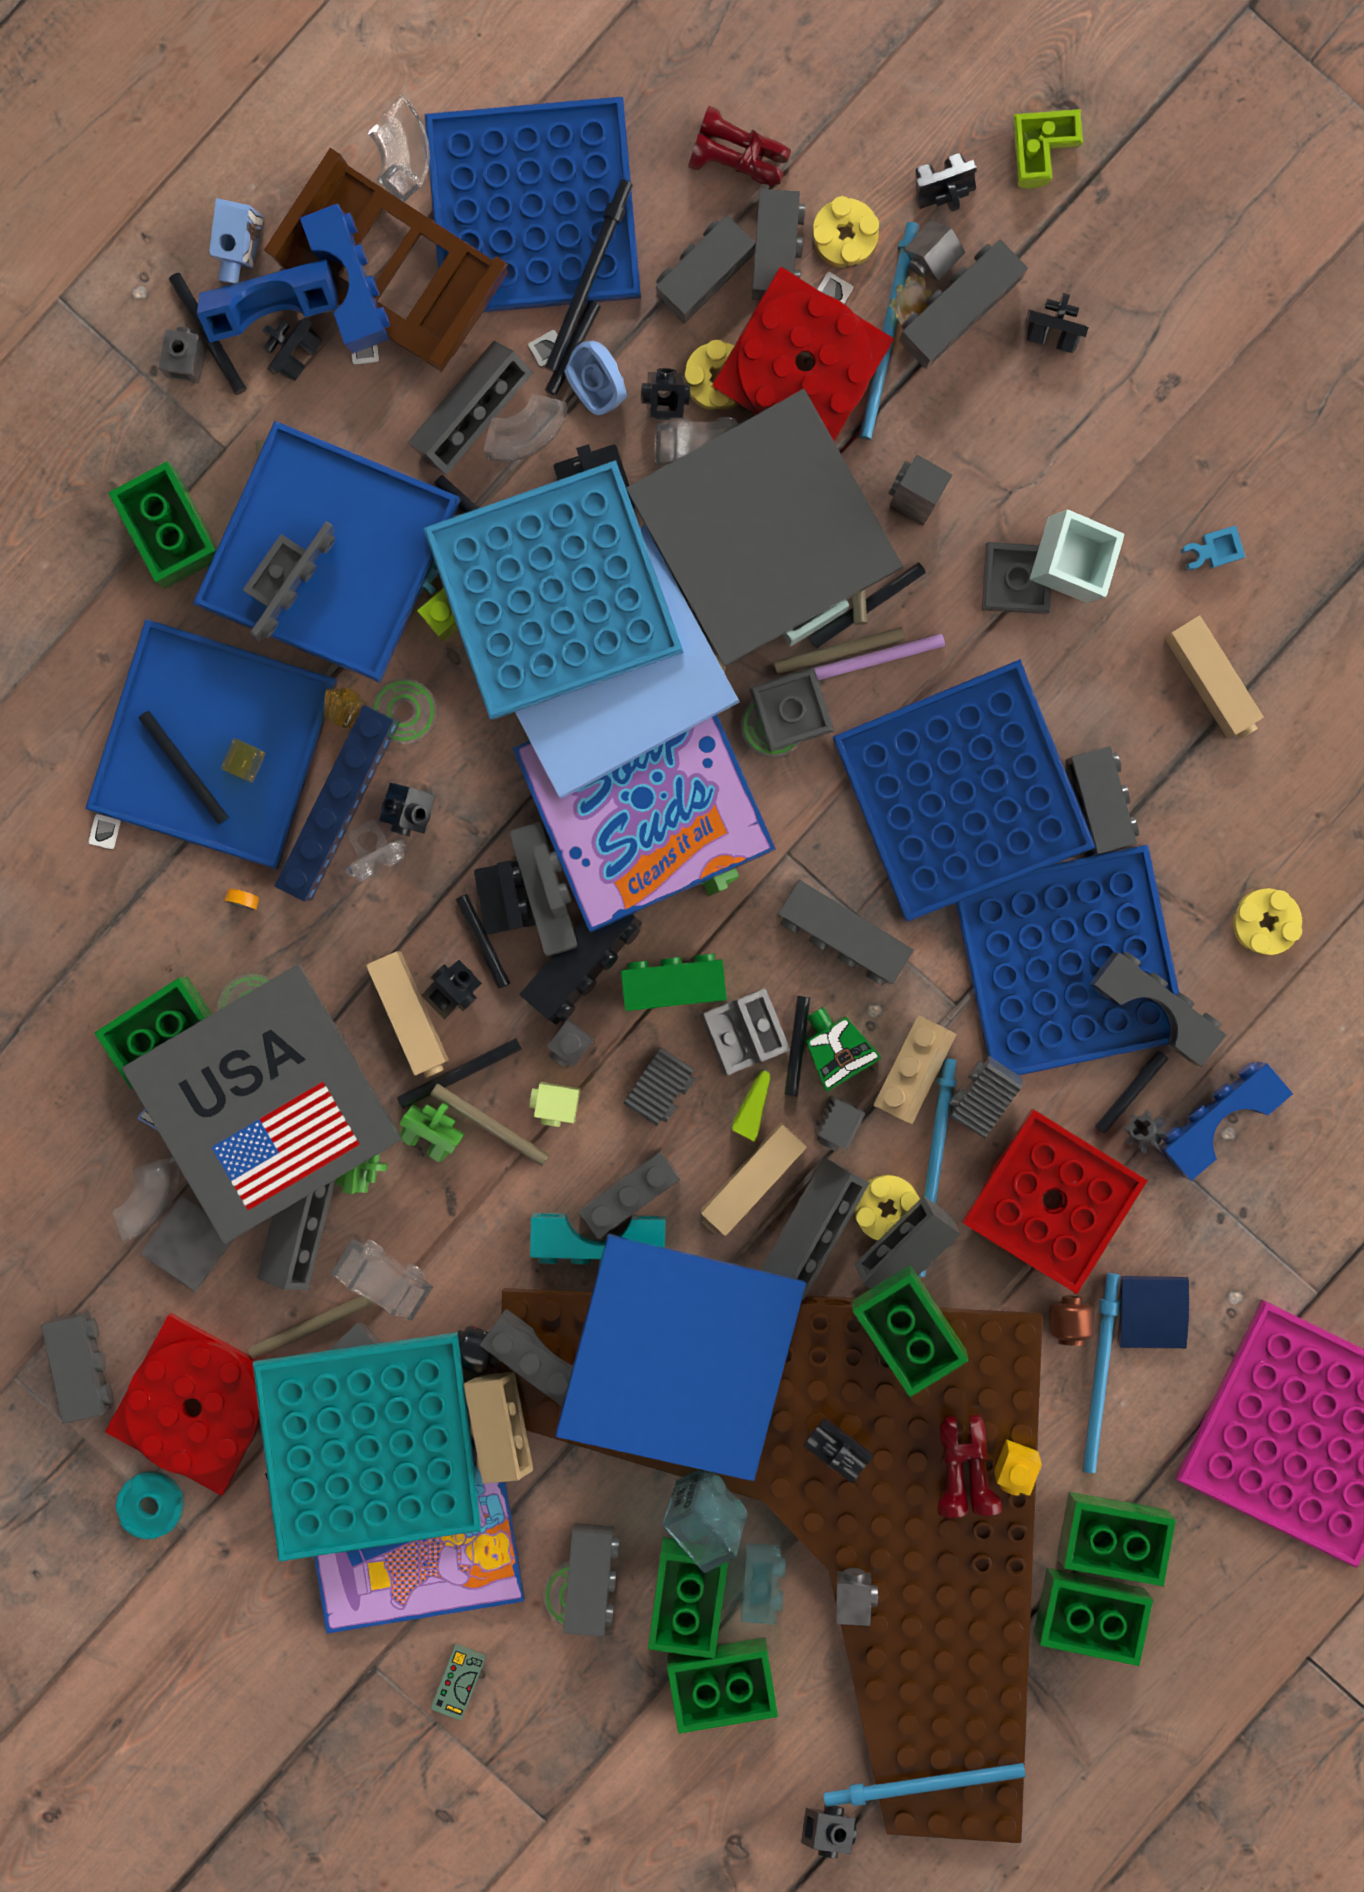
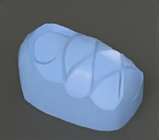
M585 341L579 344L572 352L564 370L567 380L590 412L595 415L611 412L627 398L624 379L618 370V365L607 348L600 342Z

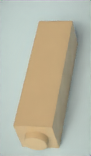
M1200 615L1164 637L1226 738L1238 735L1242 739L1258 729L1255 723L1264 718Z
M396 951L367 964V969L414 1075L423 1072L425 1078L443 1071L444 1069L441 1064L449 1061L402 952Z
M780 1122L702 1207L700 1211L704 1218L701 1222L713 1234L716 1235L720 1231L726 1236L807 1148L806 1144Z

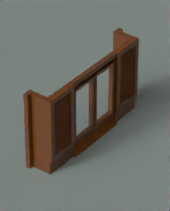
M329 148L264 251L285 270L320 261L310 248L300 218L337 203L345 214L350 212L355 222L357 233L353 234L356 245L362 243L383 210L409 226V232L376 281L380 295L376 296L375 299L378 308L384 307L391 326L386 328L389 339L442 373L509 273L507 270L508 263L497 256L494 260L490 259L348 166L340 153ZM420 235H422L449 254L405 320L379 303L378 300ZM328 261L338 286V305L341 306L349 290V282L340 277L345 267L336 262Z

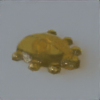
M907 277L905 280L906 286L897 285L896 291L898 294L895 299L889 302V305L894 309L895 317L901 324L914 312L920 315L927 308L925 303L927 298L931 296V291L925 289L926 281L924 278L916 277L913 281L912 277Z

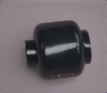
M468 1326L464 1331H458L462 1369L476 1374H483L488 1366L495 1368L498 1358L480 1346L488 1331L475 1326Z

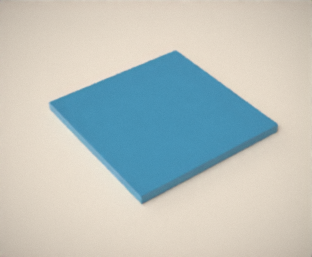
M616 460L424 528L490 720L684 653Z

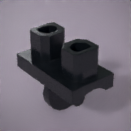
M958 153L949 156L945 160V170L935 173L932 165L929 164L917 167L915 170L916 202L919 209L934 204L938 207L947 203L951 212L959 210V199L969 196V192L976 190L975 172H977V167L974 161L966 162L963 156Z
M1063 292L1059 302L1047 298L1044 309L1055 311V316L1028 310L1026 320L1029 321L1026 340L1044 345L1048 329L1052 327L1061 330L1056 349L1074 353L1081 336L1086 337L1089 327L1063 319L1064 315L1077 317L1079 307L1068 304L1070 294Z
M305 317L299 321L288 339L284 335L290 328V325L282 320L276 329L269 325L264 327L263 332L269 339L263 348L272 354L278 344L282 346L267 367V370L272 374L276 375L279 372L284 377L296 381L304 370L305 365L291 356L294 349L298 345L313 356L322 344L323 340L310 328L312 323Z
M825 1417L803 1444L806 1449L824 1461L828 1467L837 1471L852 1484L863 1468L873 1459V1453Z

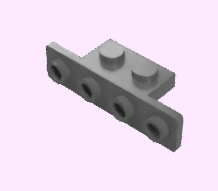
M327 521L324 523L307 550L280 534L243 588L246 594L267 607L250 632L251 637L259 643L263 637L268 639L274 633L279 623L276 618L282 609L287 611L293 605L298 595L295 590L302 581L307 582L312 577L317 567L314 562L321 552L326 554L333 546L336 537L333 536L335 529L332 524Z
M538 822L512 830L510 837L545 955L552 956L576 948L578 944L566 904L571 902L566 884L559 883L557 872L562 871L556 852L550 853L542 824Z

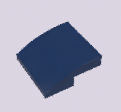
M1121 1276L1118 1299L1120 1301V1321L1117 1340L1120 1348L1187 1349L1189 1326L1188 1277Z

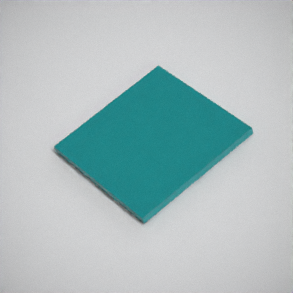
M458 1332L253 1362L279 1562L482 1531Z

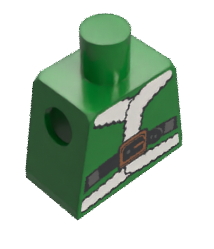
M824 1006L807 1016L816 1033L807 1038L805 1043L822 1086L827 1092L882 1059L879 1053L846 1016L833 1022Z

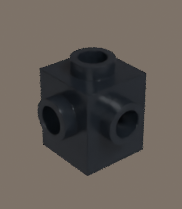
M659 368L657 372H648L647 383H642L641 403L646 404L649 416L659 420L683 418L684 405H689L690 387L689 384H685L682 374L677 373L675 369ZM658 391H668V392L662 394V393H659Z
M390 783L386 798L382 803L379 821L392 825L390 831L408 837H410L411 831L424 834L430 820L435 795L411 787Z
M458 960L449 968L445 964L442 965L430 977L434 982L421 996L445 1020L458 1007L462 1011L467 1009L477 999L473 993L482 983L470 969Z
M824 1805V1810L806 1808L801 1843L818 1850V1855L836 1859L838 1858V1853L851 1854V1847L855 1843L857 1835L855 1818L844 1814V1808L840 1806L826 1807Z

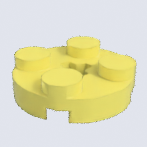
M839 196L826 204L818 212L813 224V241L817 254L827 264L837 268H846L855 264L860 265L867 261L873 254L879 238V220L874 215V212L865 203L845 196ZM849 226L852 228L851 233L855 236L852 239L846 237L843 241L839 238L840 231L838 228Z
M712 340L708 344L697 348L687 361L685 382L689 384L690 397L702 408L707 410L730 409L738 405L711 388L712 382L710 381L712 378L710 371L713 369L718 371L722 368L734 347L732 344L724 343L721 340Z
M1271 888L1259 889L1248 893L1239 902L1240 905L1233 916L1232 925L1237 940L1245 948L1262 955H1274L1286 951L1301 937L1302 914L1295 900L1287 892ZM1265 912L1275 918L1273 929L1270 931L1267 927H1261L1259 924L1264 919L1263 914Z
M892 1174L869 1179L868 1182L870 1184L854 1210L855 1218L863 1232L875 1240H879L920 1200L914 1188L905 1179ZM888 1199L893 1200V1207L896 1209L895 1213L888 1214L887 1217L881 1216L882 1210L878 1207L879 1203H886Z

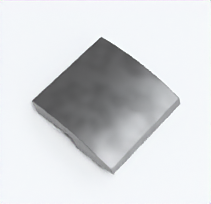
M766 988L700 1014L724 1076L790 1050Z
M182 1196L141 1252V1255L196 1293L233 1240L224 1244L206 1212Z

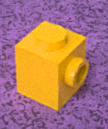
M1006 1439L994 1470L996 1481L1000 1488L1012 1495L1018 1496L1020 1493L1030 1496L1042 1466L1039 1451Z

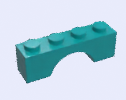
M532 1214L530 1258H538V1263L544 1264L558 1263V1258H571L572 1264H591V1259H601L606 1240L594 1241L581 1236L570 1224L567 1214ZM632 1215L628 1226L618 1236L665 1247L666 1216Z

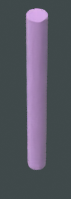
M938 634L815 667L814 669L818 680L945 647L943 635Z

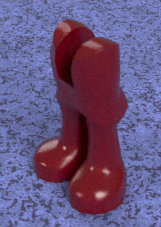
M708 105L688 168L700 170L707 162H716L735 169L736 172L749 175L760 184L778 185L781 184L783 172L776 166L762 162V159L765 157L778 163H786L790 157L791 149L776 140L760 135L755 130H751L749 133L724 120L718 109ZM710 138H719L743 147L746 150L742 154Z
M969 1415L970 1425L968 1429L971 1443L958 1444L959 1431L956 1416H945L943 1423L940 1425V1440L942 1447L945 1449V1464H947V1488L945 1494L938 1500L937 1511L939 1516L957 1518L967 1515L968 1502L964 1484L963 1462L968 1460L970 1463L972 1512L976 1515L991 1516L1003 1511L1002 1500L1000 1496L990 1489L987 1478L986 1461H989L986 1430L981 1415Z

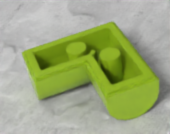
M1081 109L1013 115L1018 186L1020 188L1032 189L1049 184L1052 180L1050 149L1082 146Z

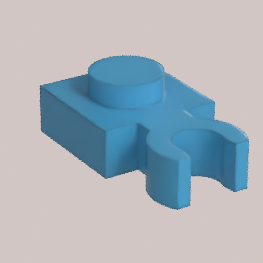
M1236 525L1203 535L1201 537L1202 546L1197 543H1190L1180 550L1181 554L1193 552L1196 555V561L1185 566L1188 571L1199 568L1206 560H1208L1210 569L1246 557Z

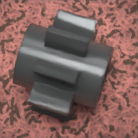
M1145 1110L1143 1116L1136 1117L1134 1114H1131L1132 1121L1130 1125L1123 1127L1127 1134L1132 1135L1126 1141L1131 1148L1139 1144L1138 1147L1142 1154H1146L1147 1149L1151 1148L1159 1151L1160 1146L1158 1144L1161 1142V1139L1168 1137L1165 1131L1159 1129L1165 1122L1160 1117H1156L1152 1121V1114L1148 1110ZM1147 1128L1150 1133L1144 1137L1141 1131Z

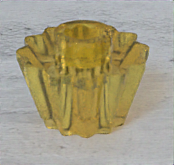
M344 687L341 690L329 688L325 691L323 716L337 726L351 729L363 705L368 706V703L361 700L360 695L351 689Z

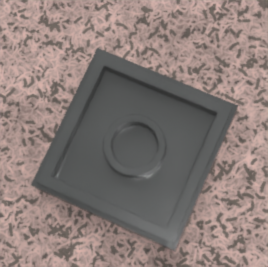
M986 543L982 610L1036 614L1050 613L1051 588L1030 580L1040 545Z
M814 667L750 687L770 752L834 732Z

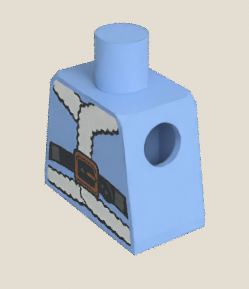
M216 198L209 253L211 257L221 262L218 281L235 284L239 281L241 267L252 269L254 266L264 216L250 205Z

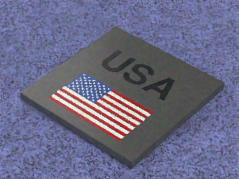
M300 964L293 966L122 1067L224 1244L403 1140Z

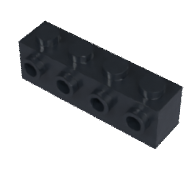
M632 914L601 929L590 932L583 918L573 930L578 946L574 949L552 955L519 995L555 1025L560 1021L564 1022L574 1012V1004L582 995H588L597 983L595 979L603 970L610 969L618 959L617 953L625 944H631L637 938L640 932L639 927L643 923Z

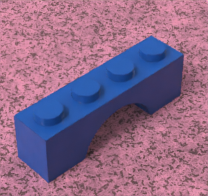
M337 203L301 217L300 219L310 248L319 260L327 259L328 261L336 262L347 269L349 290L342 305L334 312L346 347L353 354L390 340L386 328L391 326L384 307L378 308L375 297L380 295L373 276L367 277L364 265L369 264L362 245H356L353 234L357 233V228L350 212L345 214Z
M324 259L201 292L199 294L197 315L211 343L241 335L251 323L273 312L294 310L308 317L335 310L338 306V286L328 260Z
M1259 1061L1256 1064L1254 1062L1248 1063L1238 1072L1240 1077L1231 1085L1226 1083L1218 1088L1212 1095L1215 1098L1205 1107L1200 1105L1187 1116L1189 1119L1187 1123L1180 1129L1177 1126L1166 1133L1168 1137L1162 1138L1164 1142L1160 1145V1151L1183 1178L1192 1181L1217 1160L1213 1139L1215 1130L1224 1117L1241 1109H1252L1268 1116L1293 1095L1292 1091L1268 1063Z

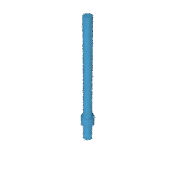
M1109 1272L1106 1273L1104 1298H1100L1098 1311L1101 1313V1323L1083 1462V1471L1087 1473H1096L1115 1316L1119 1315L1120 1301L1117 1300L1120 1274Z
M1024 1763L865 1787L863 1783L849 1785L850 1789L824 1792V1801L826 1807L852 1803V1806L866 1805V1801L1025 1778L1026 1774Z

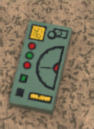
M455 1643L430 1709L462 1721L486 1655Z

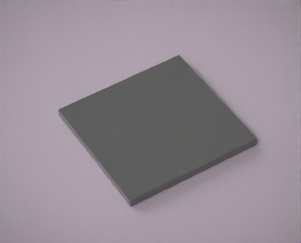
M805 389L800 390L626 487L628 495L724 667L903 568L900 559Z

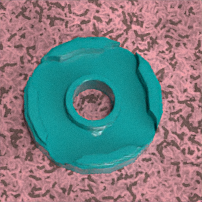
M146 1471L138 1473L123 1485L118 1493L115 1507L124 1530L134 1537L151 1540L166 1535L174 1529L182 1517L185 1504L183 1492L174 1479L165 1473ZM151 1497L155 1499L158 1504V1511L152 1514L144 1511L142 1508L143 1498Z

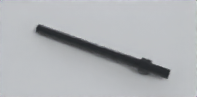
M620 180L612 202L607 203L602 215L604 222L545 365V368L551 372L557 373L615 228L617 225H621L626 213L623 208L633 186L627 180Z

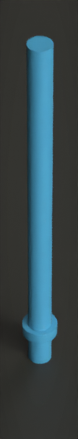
M914 222L906 223L903 240H900L897 249L900 251L882 329L883 332L893 338L910 270L909 263L911 260L904 248L917 236L919 224ZM893 342L871 378L858 436L864 440L872 439Z
M945 1058L941 1077H937L936 1084L940 1086L924 1196L935 1204L950 1110L949 1102L952 1097L953 1087L957 1086V1080L954 1079L957 1060ZM926 1270L918 1275V1277H925Z

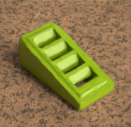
M764 1069L759 1071L731 1123L733 1131L754 1142L757 1138L770 1082V1073Z

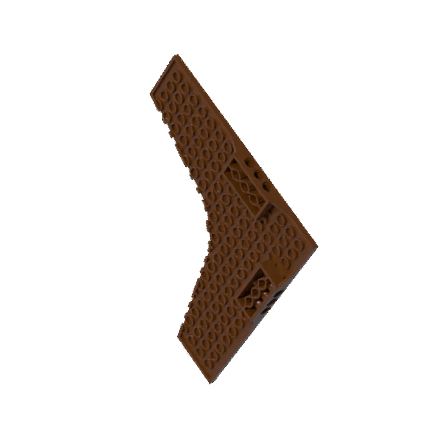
M504 1288L502 1290L501 1315L505 1309H508L534 1329L536 1336L545 1347L557 1357L573 1366L592 1292ZM807 1295L804 1300H801L754 1481L556 1437L555 1432L562 1406L515 1372L526 1431L690 1480L699 1474L698 1479H696L697 1482L763 1501L829 1571L835 1602H837V1571L844 1572V1570L849 1568H858L865 1573H871V1585L878 1586V1606L871 1607L870 1626L840 1625L876 1785L1024 1763L1025 1767L1036 1481L1030 1496L1020 1493L1018 1496L1012 1495L1002 1490L1000 1485L997 1484L994 1470L1006 1439L1037 1451L1042 1313L938 1307L966 1348L969 1361L912 1397H909L854 1314L853 1300L856 1298ZM500 1361V1373L514 1371ZM969 1415H981L986 1430L989 1461H986L987 1478L990 1489L1000 1496L1002 1500L1003 1511L991 1516L976 1515L972 1512L970 1463L968 1460L963 1462L964 1484L968 1502L967 1515L957 1518L939 1516L937 1511L938 1500L945 1494L947 1488V1464H945V1449L942 1447L940 1440V1425L943 1423L945 1416H956L959 1431L958 1444L971 1443L968 1429L970 1425ZM824 1417L873 1453V1459L863 1468L853 1484L837 1471L828 1467L824 1461L803 1446L805 1440ZM1024 1778L879 1799L888 1835L1021 1843Z

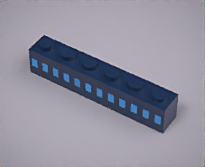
M363 705L274 887L304 902L313 900L400 724L399 721L372 707Z

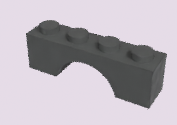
M1126 951L1123 954L1112 952L1089 982V985L1116 1005H1123L1132 999L1141 997L1156 1002L1165 1011L1169 1020L1170 1036L1167 1045L1193 1065L1202 1067L1226 1036L1219 1029L1221 1023L1208 1013H1204L1202 1016L1192 1009L1195 1003L1182 993L1178 992L1175 996L1165 988L1168 983L1154 972L1148 975L1139 968L1141 962Z
M505 1309L480 1346L562 1406L573 1366L553 1354L538 1339L532 1327L508 1309Z

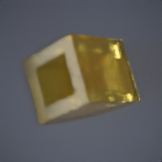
M233 738L220 768L253 783L266 752Z

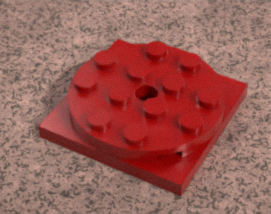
M780 266L713 381L711 388L755 415L805 389L830 436L835 441L851 412L863 397L869 381L894 338L855 314L841 301L822 293ZM800 352H808L813 358V367L809 371H801L796 366V357Z
M1031 1108L1007 1149L994 1163L987 1181L961 1222L1075 1294H1078L1148 1180ZM1055 1190L1060 1194L1061 1201L1055 1208H1046L1043 1203V1195L1048 1191Z
M170 1313L145 1359L133 1375L128 1390L105 1433L140 1451L158 1467L172 1473L184 1475L222 1496L261 1426L258 1419L260 1415L253 1362L258 1360H253L245 1352ZM193 1398L200 1402L202 1410L199 1415L190 1416L185 1409V1401L187 1399Z

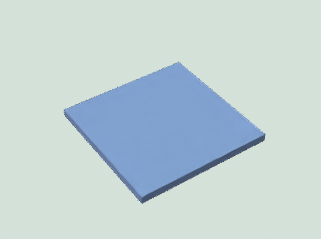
M645 525L640 527L684 653L515 712L561 799L740 702Z

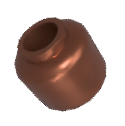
M1064 1295L1062 1296V1302H1056L1050 1306L1049 1331L1054 1338L1058 1339V1344L1082 1346L1085 1345V1340L1093 1336L1094 1310L1089 1304L1082 1303L1081 1296Z

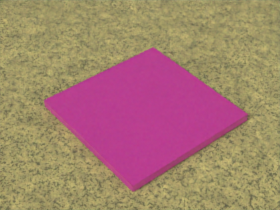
M1261 1300L1175 1479L1357 1568L1364 1555V1349L1267 1301Z

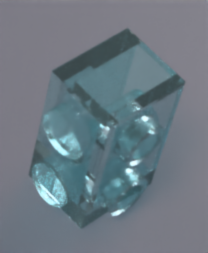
M746 1543L740 1607L741 1622L775 1625L776 1611H782L783 1591L778 1590L779 1578L785 1577L786 1557L780 1556L779 1546L752 1543Z

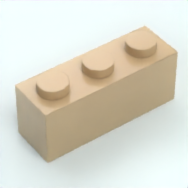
M918 1015L874 1106L913 1124L957 1034Z
M515 1371L479 1375L464 1383L466 1405L468 1406L471 1420L470 1432L475 1441L477 1468L481 1472L483 1484L520 1480L533 1471V1465Z

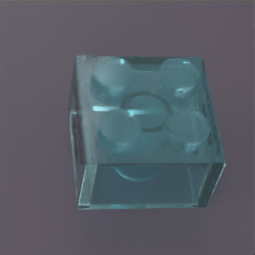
M698 1469L675 1482L662 1525L699 1568L706 1573L737 1556L748 1512L744 1504L739 1499H736L727 1489L720 1476L715 1475L714 1472Z

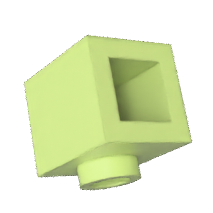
M540 1082L538 1089L532 1088L529 1108L535 1109L534 1117L541 1118V1124L560 1127L561 1121L574 1123L581 1088Z

